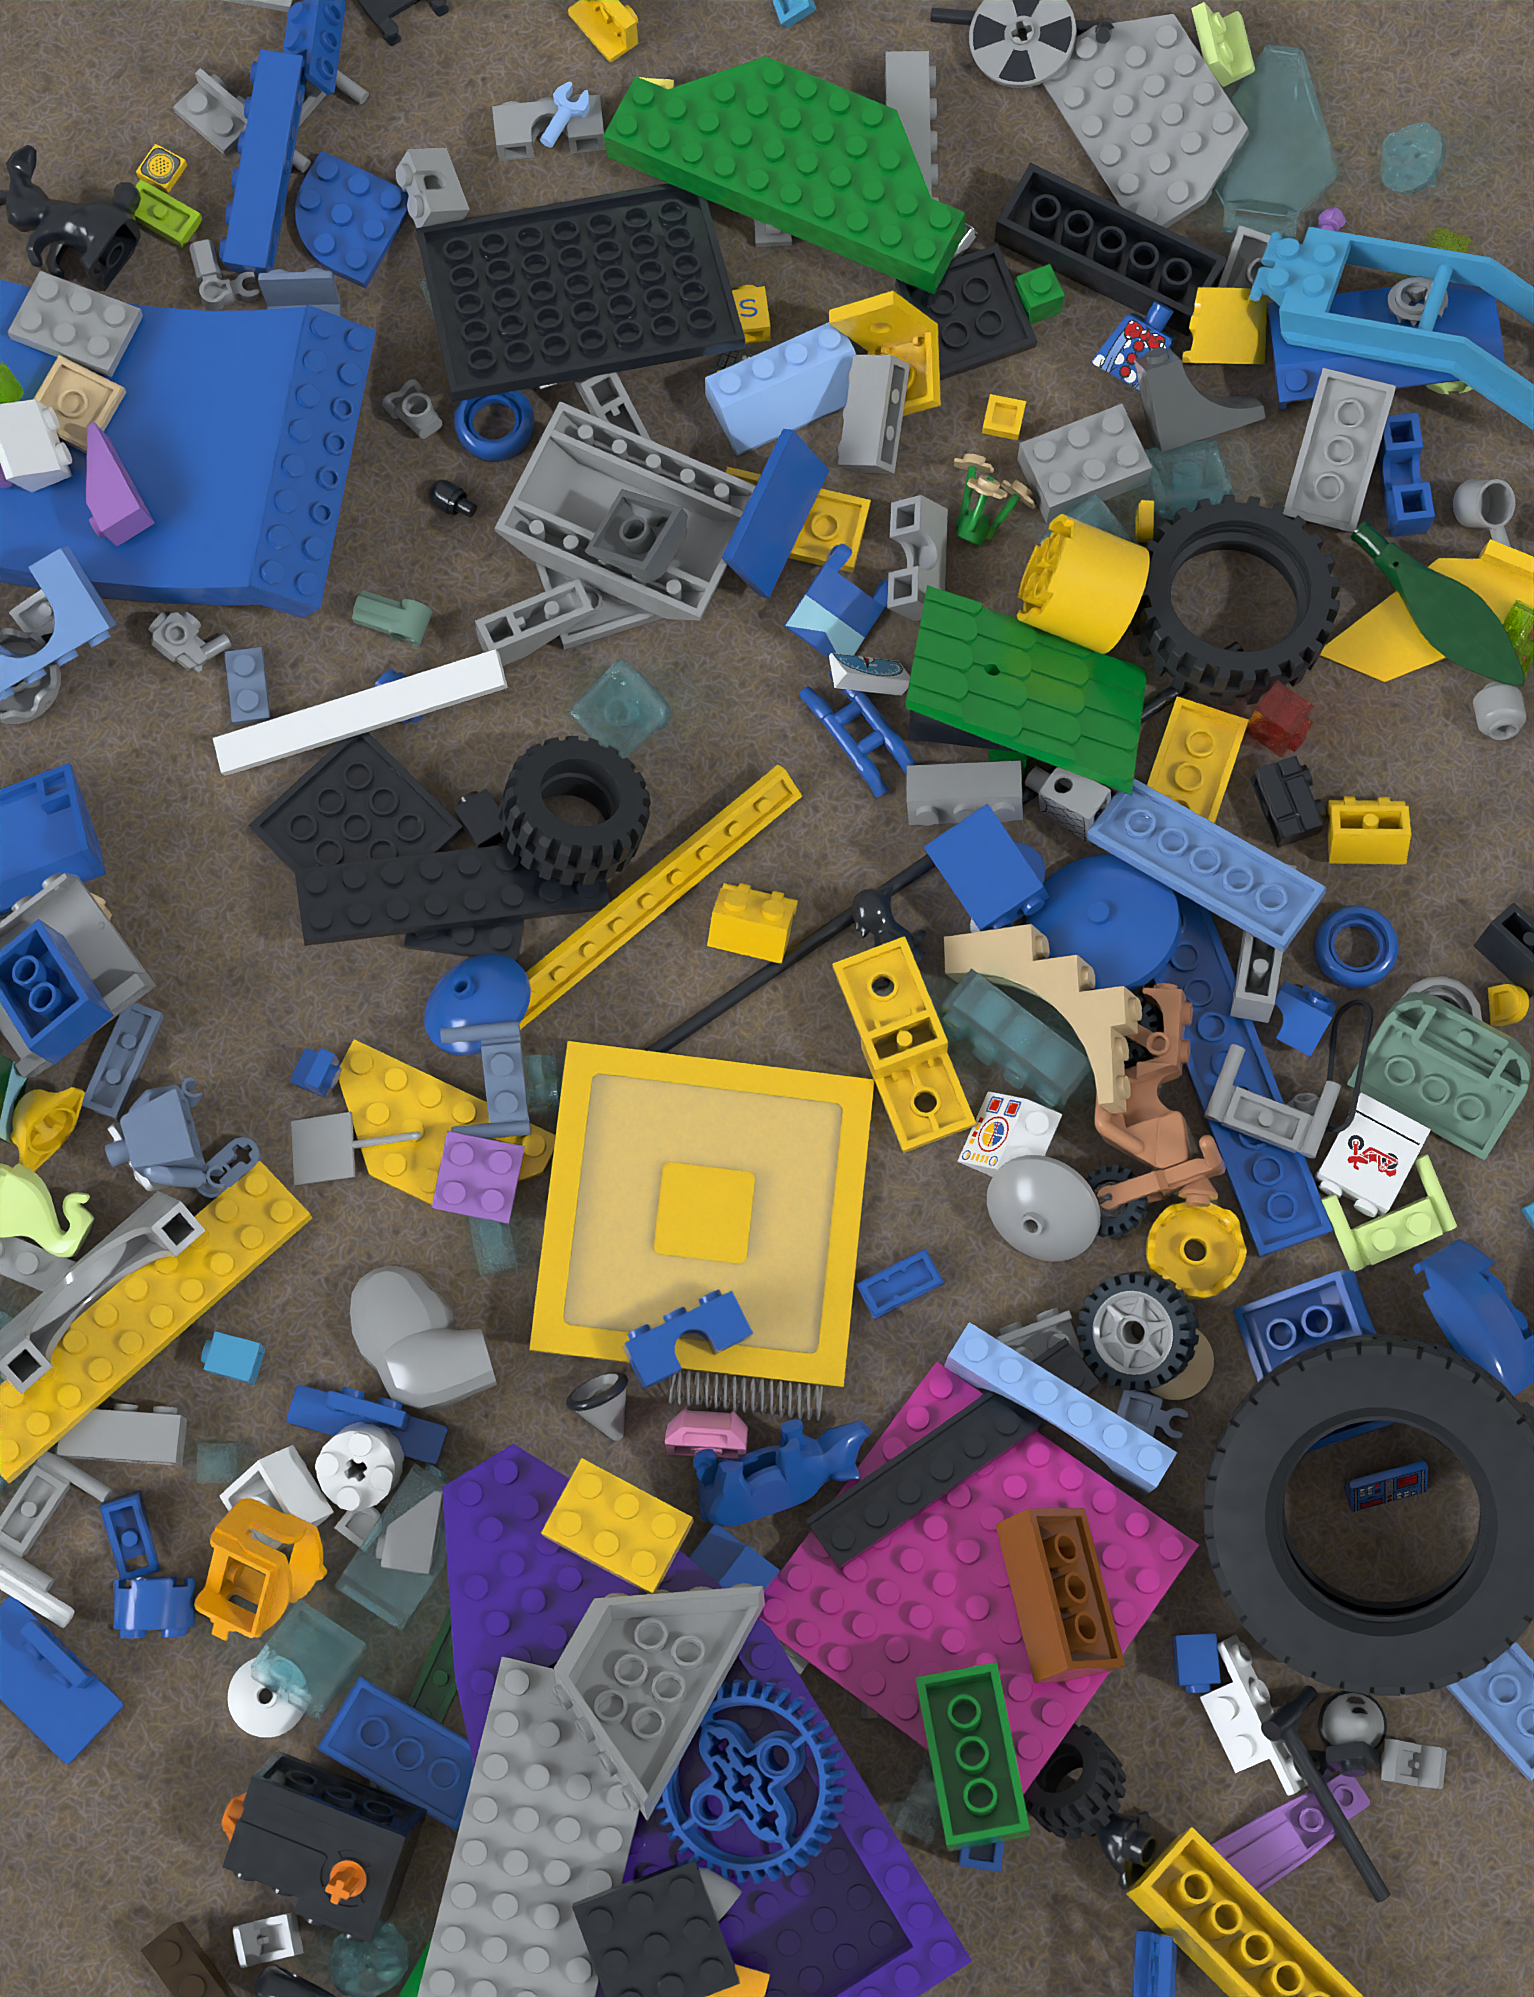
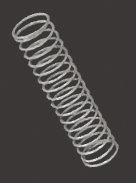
M680 1370V1372L677 1373V1377L676 1374L671 1377L669 1393L670 1404H672L675 1399V1392L673 1394V1384L675 1380L676 1383L678 1382V1404L682 1405L684 1401V1394L680 1399ZM688 1370L685 1384H687V1405L690 1407L694 1398L692 1395L690 1399V1370ZM697 1371L694 1384L696 1385V1405L699 1408L703 1398L701 1396L699 1400V1371ZM708 1372L705 1373L703 1385L705 1386V1405L707 1409L710 1407L712 1402V1398H710L708 1402ZM716 1373L712 1385L713 1388L715 1386V1408L719 1409L721 1398L717 1404L718 1374ZM725 1374L722 1381V1389L724 1387V1409L727 1411L730 1399L727 1402V1375ZM734 1375L731 1390L733 1389V1410L736 1412L739 1407V1400L736 1404V1376ZM745 1377L742 1378L740 1391L742 1390V1410L744 1413L748 1409V1401L745 1405ZM752 1378L749 1391L752 1390L751 1410L755 1414L758 1405L756 1403L754 1407L755 1379ZM762 1378L758 1391L759 1393L761 1391V1414L764 1415L767 1405L765 1404L764 1406V1380ZM770 1380L767 1392L768 1394L770 1393V1414L773 1416L776 1404L773 1407V1380ZM780 1381L777 1387V1395L779 1394V1415L783 1417L785 1405L782 1409V1381ZM789 1382L786 1389V1397L789 1394L788 1414L792 1418L794 1407L791 1410L792 1384ZM798 1383L795 1397L798 1395V1418L801 1419L804 1411L803 1408L801 1410V1384ZM808 1384L805 1388L804 1398L807 1396V1419L811 1420L813 1411L812 1409L810 1411V1385ZM818 1385L815 1387L813 1398H816L817 1421L820 1419L823 1386H820L819 1392Z

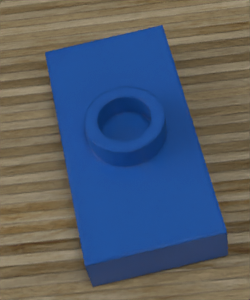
M925 1248L857 1283L856 1287L873 1319L876 1320L944 1285V1282Z

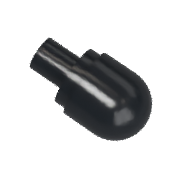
M438 480L429 488L428 498L431 504L441 511L452 515H457L460 512L469 518L473 517L476 513L477 505L467 500V493L456 484L448 480Z

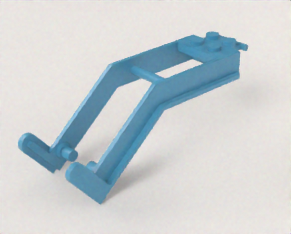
M1314 227L1308 228L1303 244H1299L1293 238L1282 239V235L1278 232L1271 234L1262 264L1273 268H1259L1249 298L1252 301H1259L1261 295H1266L1280 306L1281 335L1287 344L1450 373L1534 430V384L1468 338L1433 331L1449 282L1480 287L1534 325L1533 286L1491 257ZM1345 264L1434 279L1418 328L1328 313Z

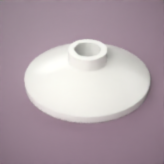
M273 1655L256 1657L242 1665L233 1676L228 1690V1706L233 1719L244 1731L258 1737H275L288 1732L300 1721L308 1702V1688L301 1671L289 1660ZM264 1688H269L273 1693V1698L268 1704H263L259 1700V1693Z

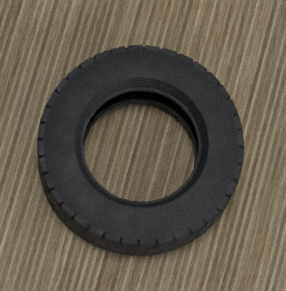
M1391 1334L1356 1335L1331 1340L1301 1351L1270 1371L1249 1391L1237 1406L1217 1443L1207 1473L1203 1500L1204 1535L1209 1560L1225 1599L1236 1617L1241 1621V1624L1257 1642L1262 1644L1263 1648L1278 1660L1286 1663L1288 1667L1302 1675L1336 1689L1340 1688L1344 1689V1691L1365 1695L1375 1694V1696L1411 1695L1429 1692L1431 1689L1437 1690L1459 1682L1460 1679H1466L1487 1667L1488 1664L1495 1661L1508 1650L1531 1624V1621L1534 1619V1422L1523 1405L1505 1385L1483 1367L1451 1349L1422 1339ZM1364 1421L1404 1423L1421 1429L1437 1438L1462 1462L1473 1481L1479 1499L1480 1517L1478 1531L1465 1561L1443 1584L1426 1594L1412 1599L1397 1602H1374L1355 1598L1331 1587L1319 1578L1303 1561L1294 1546L1285 1516L1286 1485L1294 1467L1305 1452L1319 1439L1336 1429Z

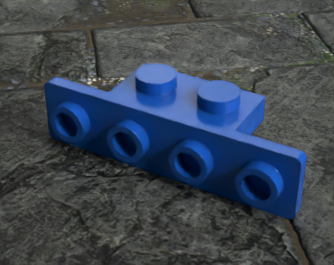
M304 0L295 3L288 11L283 53L303 56L306 62L305 77L329 96L335 92L346 0Z
M303 1385L296 1387L286 1418L288 1423L331 1436H335L344 1427L357 1422L373 1424L380 1428L385 1427L399 1440L405 1457L433 1465L438 1464L448 1432L446 1426L412 1417L406 1412L401 1411L402 1403L380 1397L378 1404L363 1400L365 1393L355 1389L342 1387L340 1393L331 1390L328 1393Z

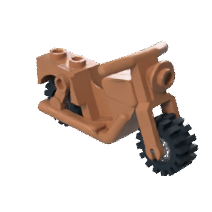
M1158 983L1154 985V988H1143V994L1148 1004L1142 997L1137 996L1142 1007V1019L1137 1021L1138 1034L1123 1036L1127 1040L1129 1048V1058L1127 1061H1124V1067H1130L1132 1062L1137 1064L1124 1070L1131 1088L1130 1098L1126 1099V1112L1111 1114L1099 1105L1096 1092L1094 1121L1095 1127L1103 1140L1110 1146L1155 1170L1137 1177L1131 1170L1127 1168L1122 1169L1119 1165L1112 1164V1167L1101 1165L1099 1170L1094 1172L1091 1169L1087 1172L1088 1177L1085 1180L1092 1188L1100 1208V1227L1097 1235L1103 1238L1109 1236L1111 1239H1118L1120 1235H1124V1237L1131 1235V1230L1134 1228L1138 1230L1140 1228L1142 1218L1146 1219V1207L1149 1204L1170 1197L1174 1192L1179 1191L1178 1196L1186 1199V1205L1195 1207L1210 1206V1200L1218 1199V1193L1208 1178L1222 1175L1226 1168L1215 1140L1209 1135L1201 1137L1199 1146L1205 1159L1196 1158L1192 1160L1185 1118L1179 1111L1167 1109L1160 1102L1157 1094L1158 1085L1179 1078L1182 1075V1063H1189L1190 1040H1184L1185 1025L1192 1024L1193 1004L1192 1002H1187L1184 991L1177 989L1178 986L1174 984ZM1150 1005L1158 1007L1163 1013L1164 1033L1160 1032L1159 1021ZM1145 1056H1147L1148 1058H1153L1151 1060H1147L1144 1062L1142 1061V1058Z

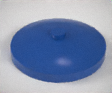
M1113 854L1082 858L1057 871L1043 884L1050 897L1044 901L1045 904L1039 911L1027 916L1026 925L1032 924L1048 939L1050 954L1049 958L1046 959L1078 955L1093 968L1095 988L1091 990L1125 986L1131 992L1145 985L1157 976L1170 961L1176 950L1181 933V915L1172 888Z

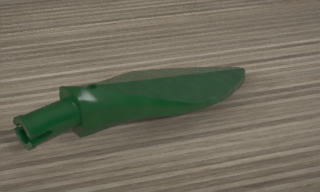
M1368 521L1363 522L1354 530L1350 537L1351 540L1356 542L1374 559V564L1390 580L1404 601L1420 633L1432 647L1455 664L1499 683L1515 687L1524 686V671L1504 626L1477 593L1468 586L1419 563L1401 550L1395 543H1389Z

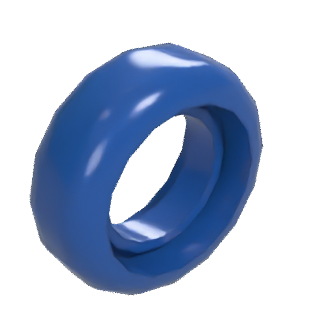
M519 390L459 401L454 413L455 433L461 446L473 457L487 462L506 461L519 455L529 445L535 430L534 411L528 398ZM492 404L508 407L516 417L513 430L507 436L496 440L481 437L475 431L473 424L476 414L482 408Z
M1363 905L1344 906L1330 913L1319 925L1313 942L1315 961L1322 973L1335 984L1350 989L1368 988L1382 981L1395 966L1399 952L1397 933L1391 922L1379 911ZM1347 927L1366 929L1377 942L1378 952L1376 959L1365 967L1346 965L1335 952L1334 941L1336 935Z

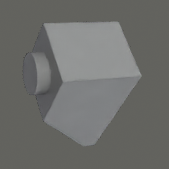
M434 1491L389 1524L386 1535L380 1534L376 1549V1559H382V1568L433 1576L444 1514L442 1492Z

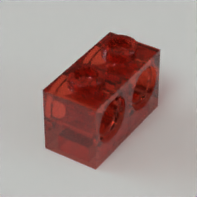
M1276 681L1254 710L1245 733L1281 758L1288 749L1295 753L1306 739L1307 732L1314 723L1309 719L1314 706L1279 681Z

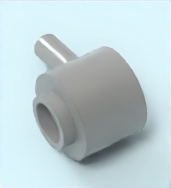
M1470 479L1463 482L1456 490L1453 498V511L1458 522L1468 528H1489L1492 540L1511 547L1504 527L1512 518L1515 510V496L1510 485L1499 479Z

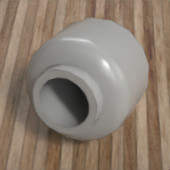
M1492 682L1478 692L1473 700L1478 729L1492 739L1505 740L1514 737L1526 722V710L1522 693L1515 686Z

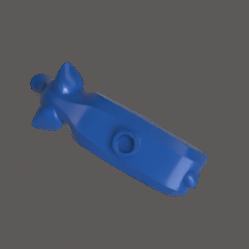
M794 1419L783 1422L781 1425L780 1445L751 1451L737 1461L716 1459L713 1449L697 1452L693 1459V1468L700 1480L697 1495L700 1499L701 1519L720 1526L742 1525L805 1502L812 1498L825 1483L831 1480L845 1482L860 1479L855 1461L861 1444L866 1437L872 1434L871 1429L863 1421L857 1420L830 1428L818 1439H812L805 1436L802 1432L803 1423L801 1420Z

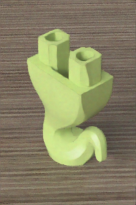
M0 1163V1238L29 1237L35 1240L47 1252L57 1257H74L83 1246L95 1220L93 1215L80 1204L86 1203L90 1196L86 1193L73 1192L64 1198L62 1205L63 1213L70 1223L69 1230L64 1231L58 1223L51 1195L43 1180L34 1171L19 1163L13 1168Z

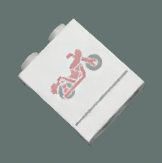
M1360 1093L1354 1120L1347 1129L1339 1132L1326 1159L1313 1179L1321 1183L1319 1189L1327 1195L1336 1194L1337 1198L1343 1195L1355 1202L1354 1208L1370 1217H1375L1376 1214L1385 1215L1394 1202L1431 1129Z

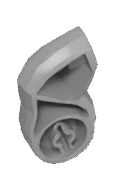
M388 1265L373 1269L359 1279L351 1295L350 1319L352 1335L361 1356L378 1372L391 1400L427 1411L452 1405L497 1385L482 1330L455 1329L453 1311L445 1299L433 1289L420 1273L406 1266Z

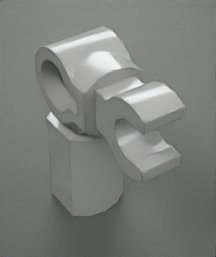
M207 239L193 242L190 245L189 249L197 281L201 284L199 287L200 298L206 309L218 311L224 306L235 304V300L241 299L244 302H253L260 298L258 289L247 291L243 288L245 284L255 282L254 272H244L238 275L236 280L232 281L229 278L221 280L222 274L214 243Z

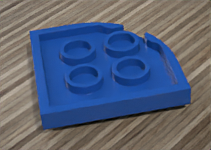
M320 151L297 194L295 220L298 233L307 252L319 265L366 289L409 215L407 209L409 195L395 184L324 151Z

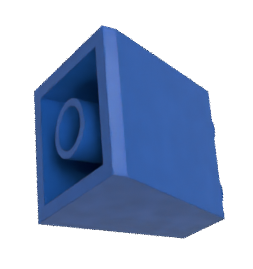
M988 804L924 846V849L980 931L1012 927V922L1022 915L1029 916L1039 911L1044 906V901L1050 897Z

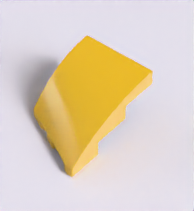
M1198 287L1194 313L1189 326L1194 339L1191 350L1183 352L1182 363L1265 364L1268 296L1261 295L1259 301H1252L1249 298L1251 289Z

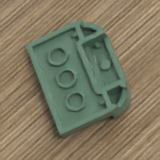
M1410 992L1392 1005L1367 1049L1360 1092L1485 1160L1527 1092L1531 1077V1056L1514 1038L1443 999L1430 994ZM1359 1063L1347 1082V1085L1353 1088L1355 1087Z

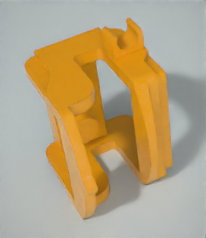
M252 1498L240 1499L211 1534L210 1544L214 1548L205 1588L196 1597L194 1606L198 1612L209 1617L210 1621L214 1623L212 1635L224 1641H227L230 1631H237L249 1638L261 1637L267 1629L279 1620L286 1611L289 1602L296 1603L303 1598L318 1580H322L327 1574V1569L323 1565V1546L318 1528L293 1514L282 1513ZM249 1529H255L285 1544L294 1543L289 1564L285 1554L252 1538L253 1531ZM232 1595H238L258 1605L257 1612L254 1614L228 1600Z

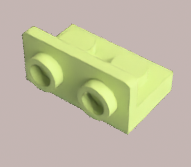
M1205 2L1191 8L1203 59L1217 81L1225 87L1253 73L1255 67L1242 15L1236 11L1222 18L1219 12L1213 13Z

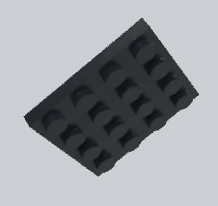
M368 732L341 740L248 825L294 874V869L442 852L464 831L463 826Z

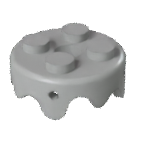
M4 628L0 631V644L15 653L34 654L46 646V642L35 632L27 633L12 628ZM56 661L44 667L43 669L47 675L27 686L25 681L22 680L18 686L12 687L15 694L0 702V723L21 724L29 722L41 716L51 707L57 698L61 685V671Z

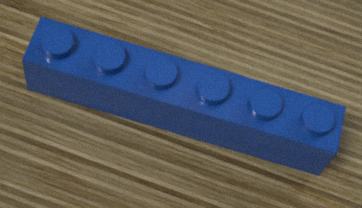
M260 50L258 62L253 61L251 66L250 80L254 85L252 96H247L244 106V116L247 119L246 131L241 132L238 139V152L241 154L240 165L233 170L232 188L235 189L233 202L228 203L225 215L226 224H229L227 238L223 237L221 239L219 257L230 272H254V275L258 276L260 273H268L274 269L307 78L304 75L306 62L303 56Z

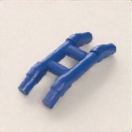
M831 670L830 673H829V675H830V677L833 679L832 670ZM811 687L803 688L800 691L799 697L807 704L818 720L824 724L850 758L876 798L886 793L889 789L879 775V771L867 756L868 753L885 743L886 748L895 761L899 763L906 776L907 766L917 765L903 740L893 731L864 691L841 689L852 703L834 714L827 702L821 696H818ZM862 714L875 731L856 743L844 726Z

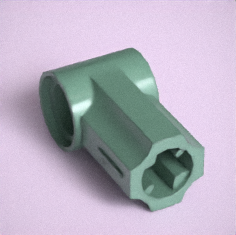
M363 590L356 599L352 620L355 624L386 633L396 642L400 643L401 639L413 643L412 647L417 648L420 647L433 611L426 605L414 600L402 599L401 602Z

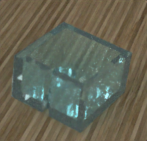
M299 1599L251 1664V1677L281 1698L285 1692H288V1703L316 1722H319L365 1657L366 1643Z

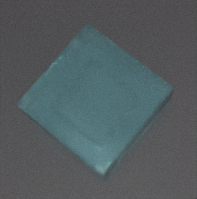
M198 1443L196 1483L233 1484L238 1479L239 1444Z

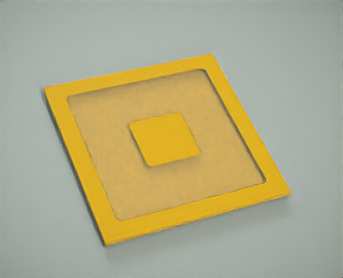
M567 1041L529 1351L630 1363L622 1348L624 1343L630 1340L627 1335L628 1333L646 1324H649L652 1330L665 1323L663 1316L683 1306L689 1312L701 1306L698 1299L720 1289L722 1295L733 1291L753 1334L750 1338L716 1355L713 1354L708 1342L702 1336L685 1334L675 1342V1355L682 1369L843 1388L874 1079Z

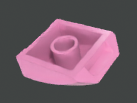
M684 1408L667 1425L665 1436L667 1455L695 1456L697 1452L705 1449H713L716 1458L739 1459L747 1454L748 1426L734 1410L731 1413L691 1411Z

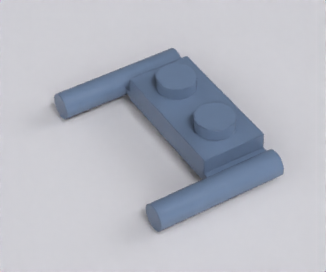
M519 1021L440 1028L442 1044L481 1040L490 1122L452 1126L451 1131L488 1139L531 1135Z

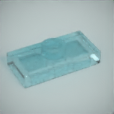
M468 1216L480 1276L519 1269L510 1223Z

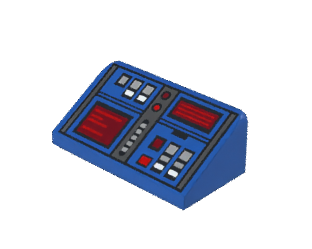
M1421 1461L1345 1483L1343 1487L1350 1510L1356 1512L1427 1492L1428 1467L1426 1462L1423 1463Z

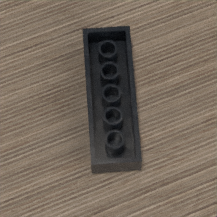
M1031 162L996 223L994 242L1043 266L1050 264L1053 271L1145 316L1153 302L1157 301L1174 311L1166 326L1186 336H1189L1191 333L1189 326L1194 313L1198 287L1215 288L1221 278L1226 262V257Z

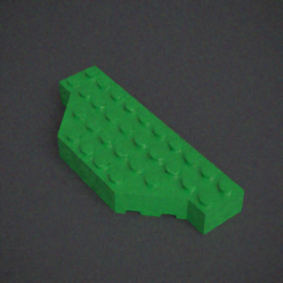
M766 56L671 89L663 88L635 76L603 135L609 159L764 224L771 225L776 229L931 294H935L965 235V212L931 198L896 109Z

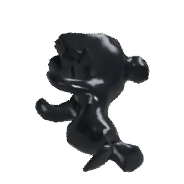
M26 145L13 152L6 162L10 175L9 190H0V206L6 205L9 224L21 232L34 231L26 247L31 265L35 267L43 265L41 253L46 246L51 244L46 260L49 274L64 279V271L59 264L70 246L84 254L80 261L81 267L92 281L95 282L100 291H106L133 255L141 237L139 225L134 216L141 200L137 187L131 182H120L115 186L112 199L93 198L79 203L49 199L45 192L31 181L37 163V150L30 145Z

